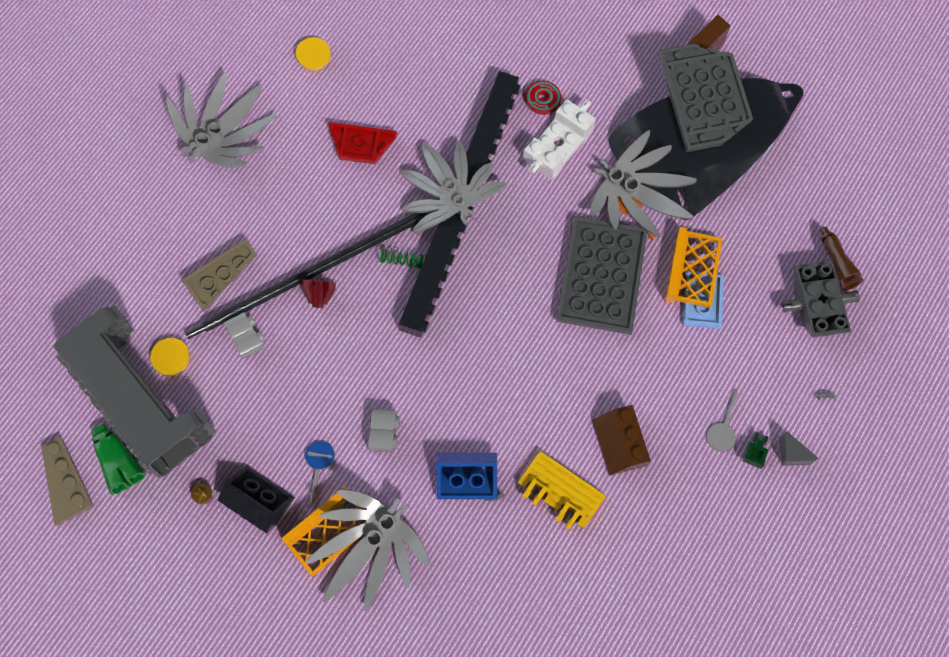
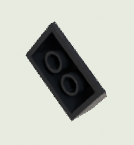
M246 465L224 483L217 501L267 534L278 524L295 497Z

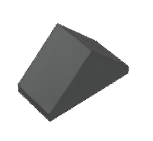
M788 431L781 436L780 447L783 466L811 465L818 459L816 455Z

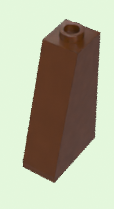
M717 15L687 45L696 44L701 48L718 50L724 45L731 25L721 16Z

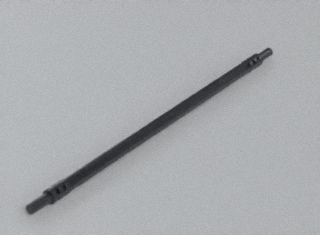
M432 212L413 213L202 321L201 325L185 332L186 337L189 340L204 331L208 332L224 324V322L241 313H245L298 286L303 280H309L416 225L422 218Z

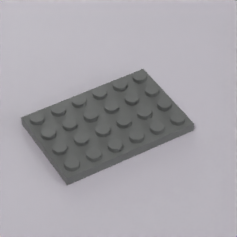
M574 216L556 322L632 335L647 231L644 228L618 224L617 229L614 230L610 222Z

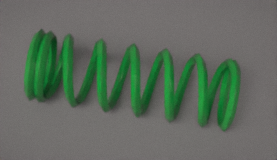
M384 249L381 250V263H384L387 257L388 264H390L393 260L394 264L397 265L400 259L401 266H403L406 261L407 266L409 267L413 260L414 268L422 267L423 254H419L417 263L415 265V254H412L411 261L408 264V252H406L402 264L401 251L399 252L397 262H395L394 250L392 253L391 260L389 262V250L387 249L385 258Z

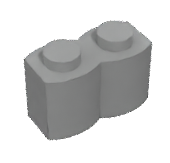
M243 312L224 322L231 339L243 359L263 349L262 342H264V339L259 331L256 333L253 329L256 325L251 316L247 317Z
M372 409L369 451L393 453L394 447L397 448L398 436H395V428H399L400 416H397L396 411Z

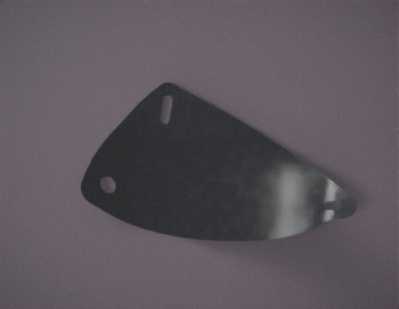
M761 78L741 79L753 120L722 146L686 152L670 96L647 106L626 120L612 132L609 138V145L617 161L627 150L624 147L625 139L632 136L636 141L648 130H650L648 141L641 153L633 161L653 150L671 145V151L661 160L645 169L635 171V173H666L696 178L695 184L682 186L689 201V208L686 211L694 217L733 185L771 146L788 123L793 111L801 100L804 93L803 89L797 84H779ZM792 91L794 96L785 98L782 92ZM641 183V185L666 196L682 207L678 195L679 187H655Z

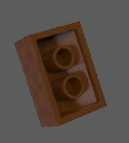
M633 405L614 409L592 420L609 476L648 466L651 460Z

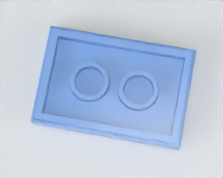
M690 271L685 273V280L687 282L694 278ZM707 273L700 277L705 286L711 283V278ZM717 274L711 308L684 303L683 326L712 329L722 328L724 274ZM696 280L689 284L694 292L702 288ZM685 287L684 297H688L691 294ZM705 291L697 294L701 301L708 302L709 296Z

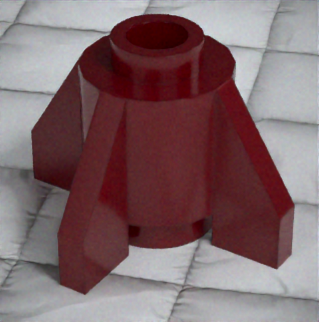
M302 281V288L308 303L312 304L313 308H323L324 305H328L330 298L335 292L336 283L332 281Z

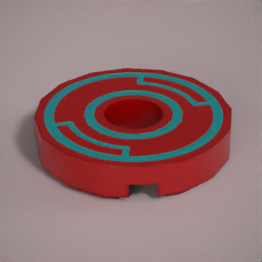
M538 81L528 88L526 103L531 111L547 115L552 111H556L560 106L561 92L555 84L549 81ZM545 95L548 99L542 101L539 99V96Z

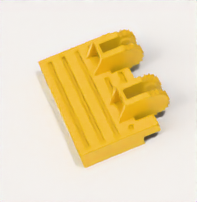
M539 451L518 481V484L523 488L530 482V485L522 495L524 499L529 497L535 486L541 490L533 500L532 504L534 506L538 505L545 493L548 495L544 502L558 511L561 505H564L555 519L557 522L564 518V514L568 509L575 514L566 524V528L569 530L578 516L581 519L577 525L584 529L606 497L603 493L541 451Z

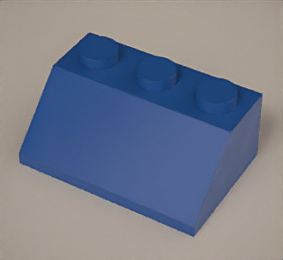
M497 452L437 453V499H497Z

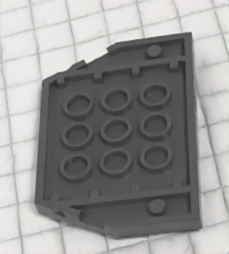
M696 44L658 51L657 55L686 152L722 146L752 122V113L733 53L720 52L713 48L709 50L701 48Z

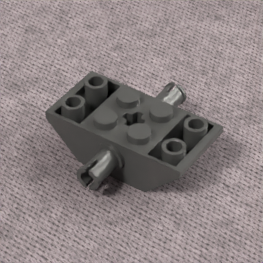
M833 261L796 265L794 268V294L796 299L783 300L781 304L782 308L785 307V309H782L783 312L799 310L803 327L813 338L850 333L851 328L844 304L859 302L860 296H856L859 292L855 290L841 293Z

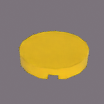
M306 38L296 48L297 62L306 70H320L330 62V46L321 38Z
M166 338L159 341L153 347L150 361L153 368L159 374L175 376L187 368L190 362V352L181 340Z

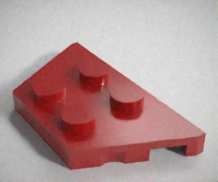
M328 122L339 160L376 164L398 135L397 131Z

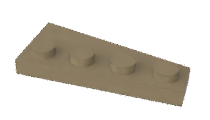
M244 239L183 278L182 282L204 312L257 254L248 241Z
M61 437L41 446L55 526L94 507Z

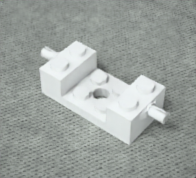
M566 99L556 111L555 119L538 139L534 137L524 149L523 161L530 165L528 171L531 174L538 170L552 180L594 129L596 121L595 117L586 112L587 108L591 105L590 101L585 99L581 106H577ZM561 140L563 145L557 146L554 144V141Z

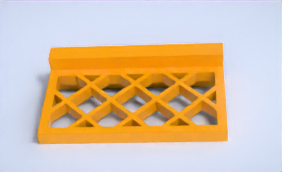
M679 227L665 302L672 303L673 301L707 308L712 307L723 238L689 232L687 228ZM688 238H695L700 244L692 248L688 243ZM715 242L717 243V248L710 251L705 244ZM701 246L707 253L702 258L695 252ZM692 253L697 261L689 265L685 260V256ZM708 257L714 262V265L710 268H707L703 262ZM698 263L705 270L699 275L692 269ZM689 270L694 278L686 282L682 273ZM707 273L711 278V283L705 286L700 277ZM695 280L702 287L696 292L689 286ZM686 287L691 295L688 297L678 296L679 290ZM705 291L709 296L708 302L701 301L697 294Z
M345 486V487H343L341 490H349V489ZM338 493L281 538L312 577L352 544L350 543L333 555L327 556L329 558L323 563L322 559H320V566L314 571L306 564L308 556L312 555L309 553L310 541L322 542V546L324 542L327 543L329 541L325 540L326 528L338 529V535L340 534V529H350L348 527H341V521H339L338 527L327 526V519H325L324 525H318L324 520V518H320L322 513L336 510L339 507L343 509V504L347 500ZM355 505V508L363 509V507ZM314 527L324 528L322 540L310 539L311 530ZM309 532L308 538H302ZM299 540L308 541L307 552L299 553L293 545ZM300 555H306V560L304 561Z

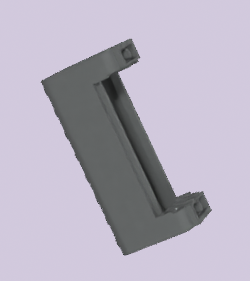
M115 305L104 307L54 344L53 347L59 354L56 357L68 369V373L78 382L79 387L88 395L96 409L103 414L102 416L106 422L115 429L114 432L124 441L132 455H135L142 468L150 475L154 473L158 478L164 477L212 439L213 434L216 433V430L198 408L186 414L182 413L176 419L172 417L119 350L127 344L126 341L129 340L131 333L135 330Z

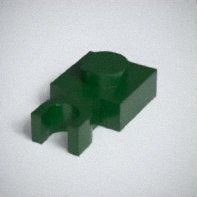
M756 432L753 436V443L749 442L743 462L762 469L768 453V449L763 446L768 441L769 436H765L763 441L758 439L759 432Z

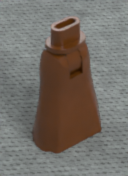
M826 226L821 228V241L824 243L825 249L833 261L843 290L847 291L859 286L864 281L861 272L847 257L838 237L833 232H830Z

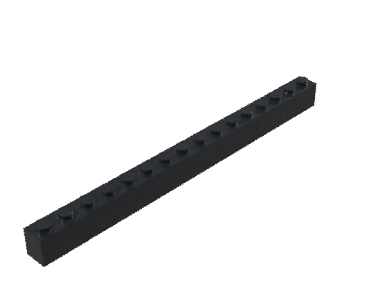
M501 71L497 74L466 153L468 162L467 185L470 184L474 174L482 166L492 163L490 158L496 154L498 148L497 140H501L504 130L502 127L508 123L509 109L513 110L515 104L514 96L520 92L521 85H519V77ZM469 206V207H468V210H472V211H473V210H474V207ZM456 213L438 224L399 322V331L420 338L423 332H427L430 323L428 318L430 315L433 316L436 305H434L436 298L439 299L442 293V288L440 287L442 282L447 281L449 275L447 269L449 265H453L455 260L454 251L459 249L462 240L460 239L461 233H465L468 223L466 225L462 223L461 215Z

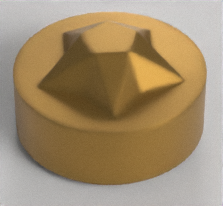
M203 483L197 484L191 492L192 499L200 505L210 502L213 496L212 489Z

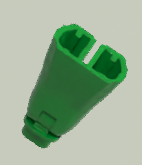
M102 424L91 431L94 437L92 439L94 451L111 495L119 494L144 479L146 473L121 440L113 434L112 430H108L106 424Z

